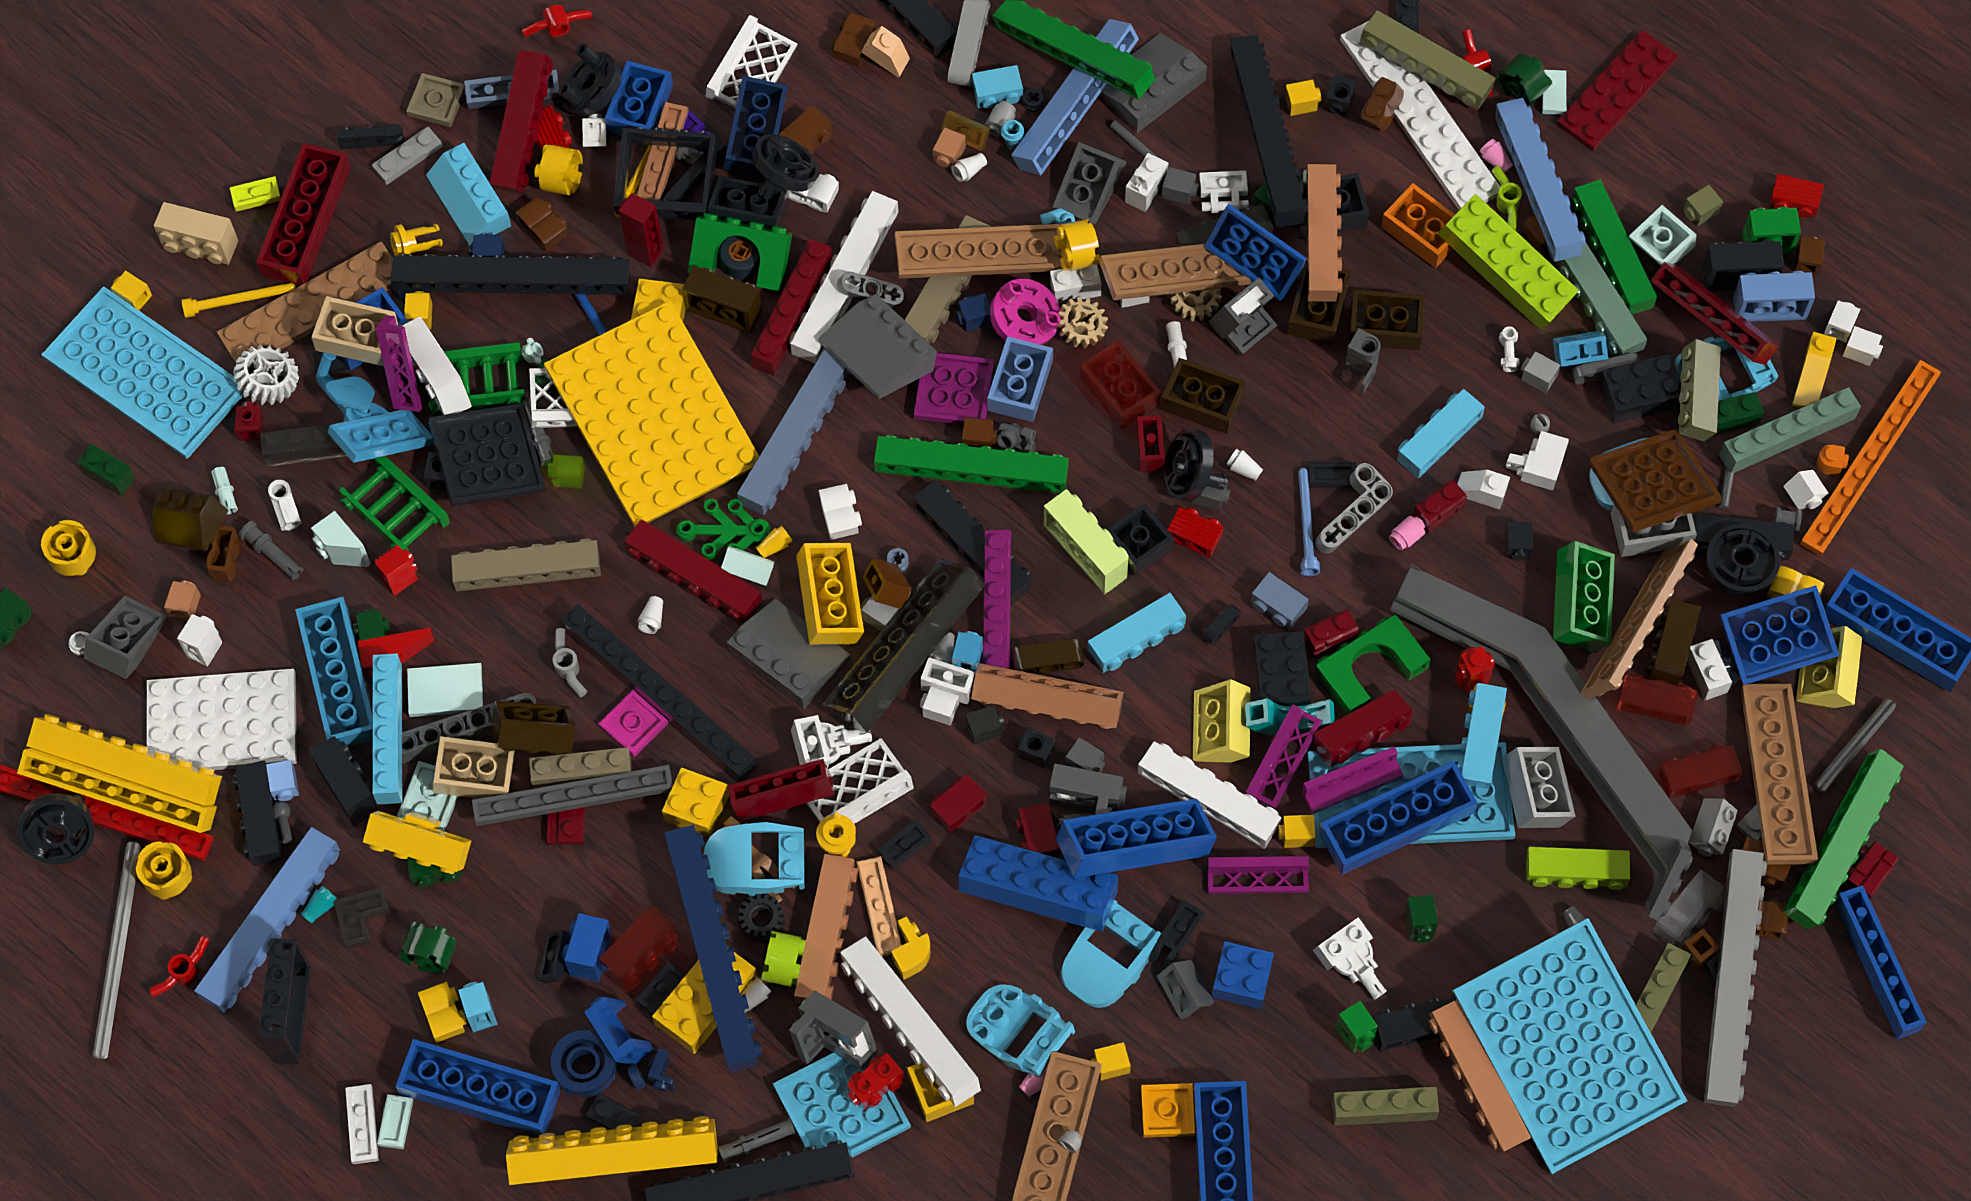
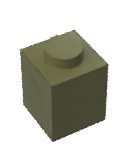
M1707 185L1686 199L1683 208L1684 214L1688 220L1693 221L1698 227L1720 213L1723 201L1712 187Z

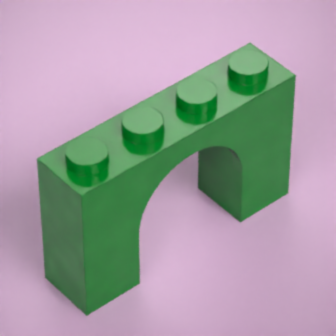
M704 213V216L696 218L688 274H690L693 266L699 268L706 267L715 273L719 249L723 241L730 236H743L756 245L760 254L756 287L776 291L783 289L792 233L786 232L787 228L773 226L772 229L763 228L764 224L759 222H750L749 225L740 223L741 219L727 217V220L717 219L718 215L712 213Z
M1395 614L1390 618L1384 617L1372 630L1366 629L1356 637V640L1350 644L1348 642L1343 643L1337 648V652L1331 656L1325 655L1320 658L1316 663L1314 674L1343 713L1348 715L1370 703L1371 699L1352 671V664L1359 656L1371 652L1388 656L1408 681L1427 670L1431 659Z

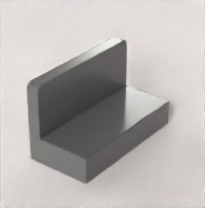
M1191 960L1172 963L1157 975L1180 1019H1185L1199 1008L1211 1006L1214 1003L1212 996Z

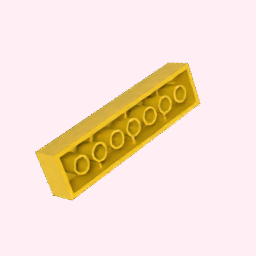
M701 1116L688 1122H683L682 1119H673L668 1121V1124L657 1125V1122L643 1123L642 1127L620 1125L614 1130L598 1127L586 1133H580L579 1130H571L565 1132V1135L555 1136L554 1133H544L539 1135V1138L530 1139L529 1136H517L512 1141H509L506 1152L509 1185L717 1163L718 1145L715 1119Z

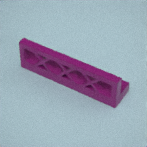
M386 315L377 325L376 332L393 409L419 412L422 409L405 327L397 326L395 316Z
M1292 704L1246 793L1276 809L1322 720ZM1302 717L1314 722L1310 732L1300 735L1298 725ZM1296 731L1297 736L1292 737L1294 732ZM1299 740L1301 747L1299 753L1289 756L1286 749L1289 742ZM1287 761L1289 767L1287 775L1277 778L1275 773L1277 764ZM1273 775L1274 780L1269 781L1270 777ZM1275 783L1277 794L1274 800L1271 801L1261 794L1266 786Z
M1395 746L1304 782L1302 794L1311 813L1315 814L1402 779L1403 773L1396 760L1398 752Z
M1309 856L1208 858V894L1308 893ZM1267 874H1273L1280 881L1275 886H1267L1262 879ZM1292 874H1303V886H1293L1287 879ZM1213 875H1224L1229 882L1224 887H1213ZM1241 875H1249L1255 881L1250 886L1243 887L1236 880Z

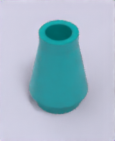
M322 886L319 890H315L301 915L310 923H313L317 918L335 906L334 902L337 898Z

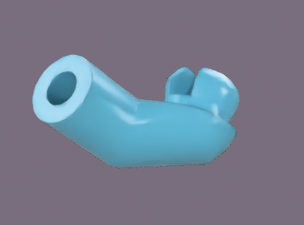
M1061 208L1040 215L1043 225L1054 222L1057 224L1075 222L1073 214Z

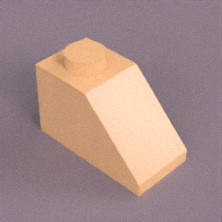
M883 26L871 33L861 51L896 77H900L910 59L901 39Z

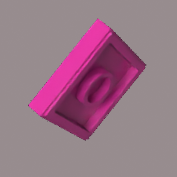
M632 690L598 725L623 748L628 747L630 754L635 757L668 724V720Z

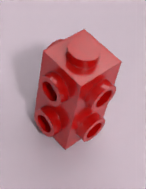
M1484 646L1478 648H1467L1460 655L1454 676L1458 686L1463 687L1466 694L1474 690L1477 683L1489 684L1493 666H1495L1491 653H1487Z
M888 1053L882 1057L880 1055L876 1056L869 1062V1067L862 1073L858 1071L849 1078V1083L847 1084L849 1093L847 1097L854 1106L860 1105L863 1110L869 1106L873 1108L882 1101V1096L889 1090L893 1092L902 1085V1080L904 1079L903 1071Z

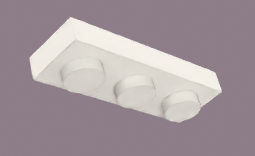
M371 1084L347 1087L346 1100L352 1164L379 1161L373 1087Z

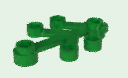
M708 499L704 503V510L706 514L712 515L721 525H694L693 522L684 520L677 526V535L684 542L692 541L696 535H721L713 543L703 545L702 555L708 560L715 558L717 552L735 536L744 537L737 544H729L726 547V552L729 546L744 551L753 542L761 543L771 532L768 522L762 519L754 520L743 509L742 502L738 499H733L728 503V510L731 515L738 516L745 525H736L719 509L716 500ZM709 505L716 506L713 510L707 508ZM733 505L740 506L737 510L731 509ZM689 526L690 530L685 532L682 528ZM761 527L763 530L758 533L754 531L755 528ZM707 549L714 550L711 554L705 553Z

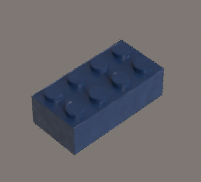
M742 76L723 170L766 179L754 165L751 153L760 137L769 134L778 135L788 85Z

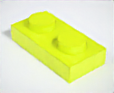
M275 176L230 187L236 212L281 200Z

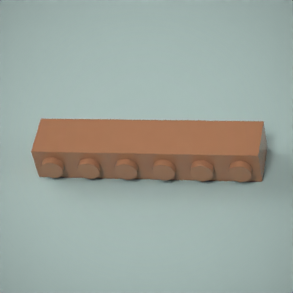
M1308 164L1307 166L1308 301H1336L1337 294L1342 293V278H1338V271H1342V257H1337V250H1341L1342 245L1341 236H1337V229H1341V215H1337V208L1340 209L1341 194H1336V188H1340L1341 176L1336 174L1335 164Z
M979 663L975 672L971 699L977 700L981 704L993 703L1001 705L1006 709L1017 708L1025 710L1030 714L1042 713L1050 715V717L1055 719L1067 718L1080 724L1092 723L1097 724L1101 728L1109 729L1117 727L1124 692Z
M824 854L794 994L796 1004H802L803 1000L808 998L814 991L832 1000L834 986H830L831 979L837 976L839 962H835L836 955L842 952L844 939L840 938L842 929H847L849 915H845L846 907L851 906L854 892L850 891L852 882L856 883L858 877V868H855L854 859Z
M1458 1000L1429 1014L1431 1019L1428 1020L1430 1028L1434 1034H1439L1442 1040L1440 1046L1445 1056L1451 1057L1454 1063L1452 1070L1458 1080L1462 1079L1466 1086L1464 1093L1470 1103L1474 1102L1478 1110L1476 1116L1481 1126L1486 1125L1490 1133L1488 1140L1493 1149H1498L1501 1153L1530 1139L1531 1136Z

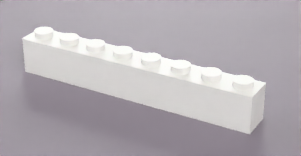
M872 191L869 198L863 200L859 217H855L851 223V232L848 236H844L839 254H835L831 260L829 273L823 275L818 293L815 292L811 297L808 312H804L800 318V327L791 334L789 344H791L793 355L816 364L825 349L818 341L819 337L843 317L853 298L842 294L838 290V278L847 272L861 275L866 274L898 214V201ZM850 279L845 281L849 285L848 288L860 285V283L857 285L851 284Z
M866 936L840 952L843 961L840 965L844 973L848 977L852 975L855 979V986L861 994H867L869 997L868 1002L873 1010H879L882 1013V1020L889 1029L893 1028L896 1031L899 1043L903 1047L907 1045L911 1050L910 1055L917 1065L922 1064L925 1068L924 1073L931 1083H937L939 1086L938 1091L945 1101L950 1100L956 1107L981 1091L978 1077Z

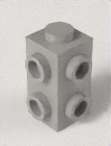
M1704 798L1689 843L1703 856L1709 857L1712 854L1723 855L1738 810L1724 798Z

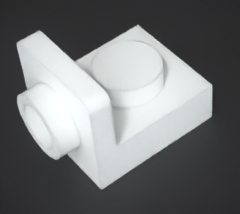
M593 114L588 116V119H582L583 147H607V128L602 114Z

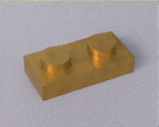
M949 110L945 115L940 133H942L945 127L965 135L966 145L982 151L986 146L991 128Z

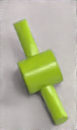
M1496 166L1492 169V173L1501 184L1496 206L1500 212L1508 214L1507 223L1516 231L1517 210L1520 205L1522 190L1517 184L1510 183L1500 166ZM1505 197H1511L1513 200H1508Z

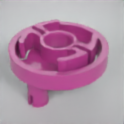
M1030 279L1012 280L1002 286L992 299L990 306L991 322L997 334L1005 342L1008 336L1044 345L1058 330L1056 326L1060 323V316L1058 314L1060 312L1059 304L1052 292L1039 282ZM1017 309L1027 310L1031 315V322L1022 320L1017 313Z

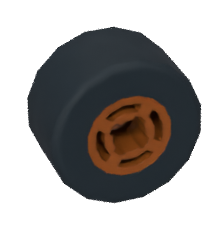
M730 236L726 238L719 251L721 265L725 273L739 280L755 276L759 272L760 254L756 245L743 236Z

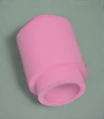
M1408 516L1392 530L1389 540L1400 551L1404 548L1408 549L1425 534V525L1420 518Z

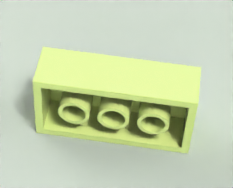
M1066 489L1044 505V526L1105 595L1127 578L1129 556L1124 548L1116 546L1108 530L1101 529L1097 524L1098 521L1094 514L1090 511L1086 512L1078 496L1075 494L1071 495Z

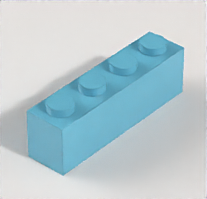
M1465 389L1458 394H1452L1446 402L1447 405L1442 410L1438 408L1431 415L1430 421L1426 425L1421 424L1416 429L1413 438L1409 441L1407 439L1404 440L1398 447L1397 461L1417 479L1483 417L1485 406Z
M1168 593L1088 640V651L1103 673L1109 669L1113 671L1119 668L1126 659L1138 657L1143 652V649L1148 646L1158 645L1170 633L1176 634L1184 628L1186 614L1172 594Z
M1477 683L1476 689L1470 691L1468 704L1473 705L1471 714H1466L1464 728L1469 730L1467 738H1462L1460 752H1465L1463 761H1458L1457 766L1469 786L1489 789L1491 785L1507 688Z

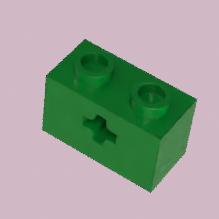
M1359 1001L1339 1014L1335 1029L1351 1052L1354 1053L1357 1050L1363 1052L1373 1045L1372 1041L1375 1038L1378 1025L1362 1002Z

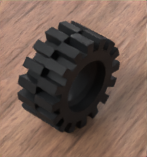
M756 894V898L748 897V902L744 901L742 908L739 909L738 918L741 930H743L746 937H750V940L755 941V939H758V943H763V940L767 939V942H769L772 931L782 932L783 924H785L782 905L780 902L777 903L776 898L772 897L771 899L768 894H765L764 897H761V894ZM756 911H768L771 914V921L766 926L760 927L752 922V916Z

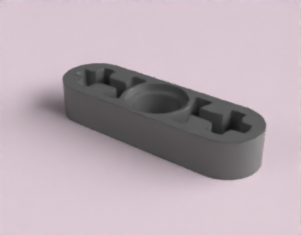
M847 272L837 280L838 290L842 294L865 300L871 297L865 289L867 283L875 287V294L890 307L901 303L904 297L900 286L858 273ZM850 279L851 284L857 285L860 283V285L848 288L849 285L845 281ZM890 291H892V295L895 296L896 298L893 299V300H891V296H890V295H887V294H883L882 296H880V295H881L882 293H889Z
M1635 353L1625 354L1579 365L1573 368L1571 373L1575 384H1586L1599 381L1603 369L1637 362L1639 358Z

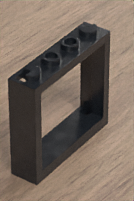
M638 126L635 129L623 128L613 202L616 215H620L618 209L624 199H628L626 198L632 144L708 149L702 203L646 200L656 205L658 218L696 220L697 217L708 213L718 149L716 135L705 133V131L692 133L684 129L666 131L663 128L646 130Z
M271 938L258 1038L274 1063L300 1064L312 967L296 939ZM305 970V976H297V972ZM274 1027H277L276 1034L273 1033Z

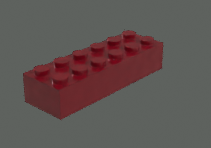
M302 143L256 261L261 276L300 286L307 283L351 169L347 153Z

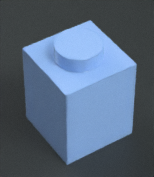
M291 760L266 764L270 792L274 800L288 801L293 796L299 795L295 767Z

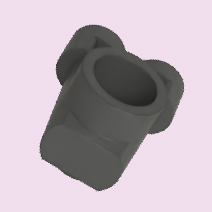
M1002 423L999 427L997 443L1002 449H1012L1015 446L1023 453L1034 451L1036 431L1027 427L1021 428L1016 423L1011 425Z

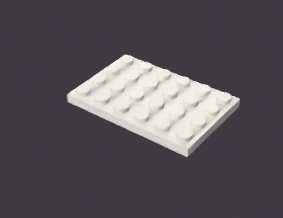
M284 669L147 680V751L154 754L156 751L167 753L170 755L169 759L175 761L178 759L191 761L192 766L199 769L200 766L209 767L214 770L234 769L235 766L265 760L266 764L291 760L293 764H297L295 670Z

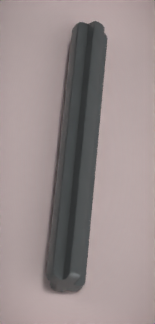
M1887 698L1880 704L1815 781L1813 786L1816 790L1824 793L1894 711L1896 708L1894 702Z

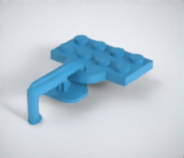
M323 352L316 374L317 382L344 413V422L330 425L327 433L353 463L427 447L433 444L431 433L411 411L398 410L388 412L383 407L371 403L375 391L366 380L360 377L334 380L328 374V371L336 355Z

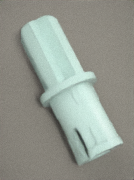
M216 467L212 471L216 486L215 494L219 496L220 503L229 510L226 515L232 514L230 509L235 513L238 508L232 493L234 487L230 485L226 469L224 467Z

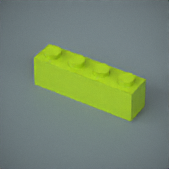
M1529 847L1526 854V883L1533 884L1535 887H1545L1548 884H1554L1561 888L1579 885L1586 889H1596L1598 886H1604L1611 890H1621L1627 887L1630 881V851Z

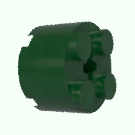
M1522 53L1517 54L1498 72L1499 75L1497 76L1498 85L1507 97L1511 94L1516 99L1524 98L1526 106L1534 103L1552 85V80L1542 69L1543 63L1539 58L1535 56L1530 58Z
M411 922L400 950L399 959L409 966L414 962L419 965L418 970L432 974H443L444 971L447 972L457 940L448 936V930L443 927L433 926V929L421 923Z

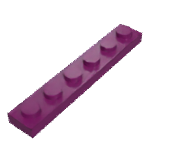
M990 530L985 531L983 664L1010 669L1011 531Z

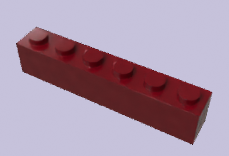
M518 50L490 179V185L497 190L523 194L524 188L528 185L529 165L532 164L534 158L532 151L534 143L538 139L537 128L539 120L543 116V100L547 96L548 77L553 70L552 59L544 53Z
M809 239L751 354L753 368L775 376L790 346L789 339L793 331L798 330L800 318L804 312H807L811 297L817 292L821 279L830 266L832 260V249L830 246Z
M1664 262L1651 280V282L1752 362L1766 365L1779 347L1778 344L1679 266Z
M640 519L624 541L627 554L635 560H643L655 572L661 571L672 583L677 585L680 583L685 586L686 590L693 596L698 597L700 595L705 598L711 607L715 609L721 608L726 611V614L734 621L747 622L762 602L759 590Z

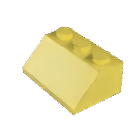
M1846 626L1831 628L1839 656L1800 668L1796 697L1798 702L1830 708L1855 704L1862 637Z
M1230 679L1194 691V761L1234 762L1250 757V729L1246 727L1245 703L1250 702V687Z

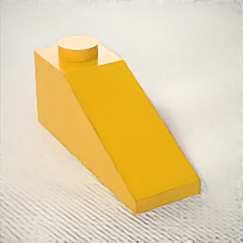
M1813 332L1807 347L1792 406L1803 408L1819 401L1837 338Z

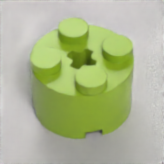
M772 931L761 981L791 987V984L796 985L801 964H796V961L802 960L806 940H801L799 936Z

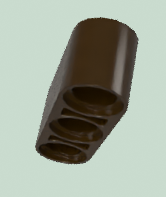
M1079 639L1023 645L1011 650L1014 670L1037 675L1074 670L1083 667L1085 664L1082 645Z

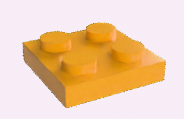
M1193 1083L1141 1085L1143 1138L1195 1136Z

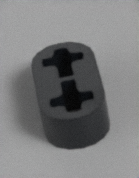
M1230 604L1207 628L1203 638L1211 645H1215L1236 623L1242 611L1233 604Z

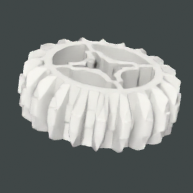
M261 344L257 350L251 346L248 352L243 351L241 357H238L233 373L234 383L238 384V391H244V398L251 396L252 403L257 399L260 400L261 405L268 401L272 406L275 400L281 403L284 398L288 399L291 396V392H294L299 376L297 374L298 366L294 365V359H288V352L282 354L280 353V347L273 350L271 345L263 348ZM254 367L255 370L249 375L248 370ZM283 375L284 380L278 383L277 379Z

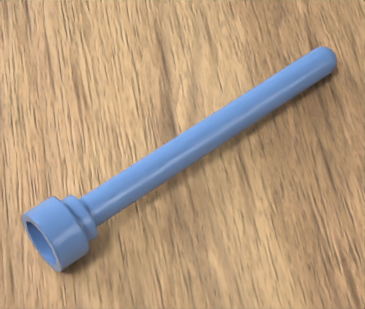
M1301 468L1298 471L1304 558L1300 563L1301 574L1304 576H1315L1320 573V562L1314 556L1308 471L1306 468Z

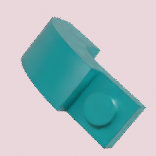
M1268 698L1245 703L1246 727L1257 733L1276 736L1291 706L1275 704ZM1331 700L1297 706L1304 712L1322 720L1319 729L1335 722L1334 702ZM1302 717L1298 725L1300 735L1310 732L1314 722ZM1296 731L1294 732L1292 737L1297 736Z

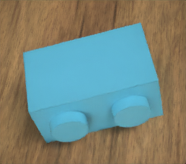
M1017 65L972 73V86L978 109L992 108L999 104L1000 101L1014 104L1023 100V87Z
M471 982L466 984L463 989L458 990L473 1033L498 1025L483 982Z

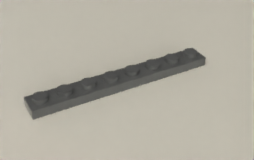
M665 765L474 799L472 804L476 826L671 792L673 784L670 767Z

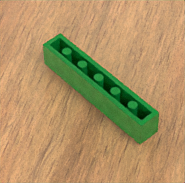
M1601 179L1576 187L1571 198L1572 208L1574 211H1578L1581 227L1584 231L1587 230L1589 234L1590 246L1593 250L1597 251L1600 266L1603 270H1606L1609 280L1631 315L1654 308L1657 296Z

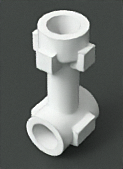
M1505 327L1503 332L1499 334V342L1504 346L1505 358L1501 359V366H1503V371L1515 372L1518 369L1517 366H1519V358H1514V342H1517L1518 332L1513 327Z

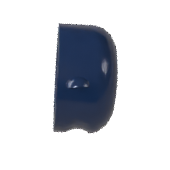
M578 1030L567 1034L558 1041L551 1055V1069L556 1082L559 1083V1086L565 1091L567 1096L570 1094L576 1097H592L603 1092L615 1079L616 1061L597 1031ZM582 1056H592L596 1063L591 1072L582 1075L573 1071L572 1065L576 1059Z

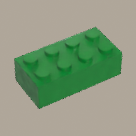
M1577 541L1558 549L1553 640L1590 652H1595L1611 644L1615 554Z

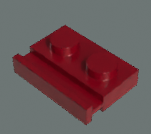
M585 807L549 813L547 844L584 845Z

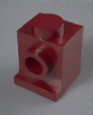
M244 402L242 406L236 407V426L234 431L238 440H263V411L254 402Z

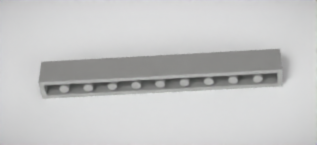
M1733 849L1729 855L1703 1103L1735 1107L1738 1101L1743 1099L1744 1086L1740 1085V1078L1746 1072V1060L1742 1059L1743 1050H1747L1749 1044V1035H1745L1746 1025H1750L1752 1011L1748 1010V1000H1752L1754 995V985H1750L1751 975H1755L1757 960H1753V952L1758 950L1759 935H1755L1756 925L1760 926L1762 911L1758 910V903L1764 897V886L1760 885L1761 876H1765L1767 861H1763L1764 853Z

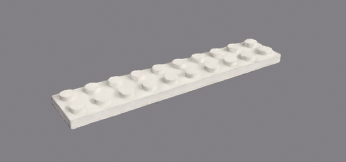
M1369 21L1342 34L1340 41L1373 88L1376 82L1381 77L1396 82L1404 90L1403 100L1399 107L1394 110L1393 117L1458 210L1475 193L1485 203L1496 198L1500 185L1428 83L1422 77L1405 70L1403 66L1386 59L1382 54L1367 48L1360 42L1363 28Z

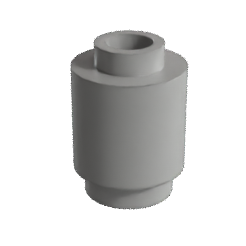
M1000 101L999 104L995 105L985 123V126L991 128L989 132L991 135L996 137L1002 136V126L1007 121L1014 120L1016 109L1012 104Z

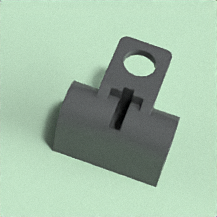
M1358 329L1347 348L1344 368L1365 377L1360 388V393L1364 394L1376 374L1381 346L1380 341L1374 335Z

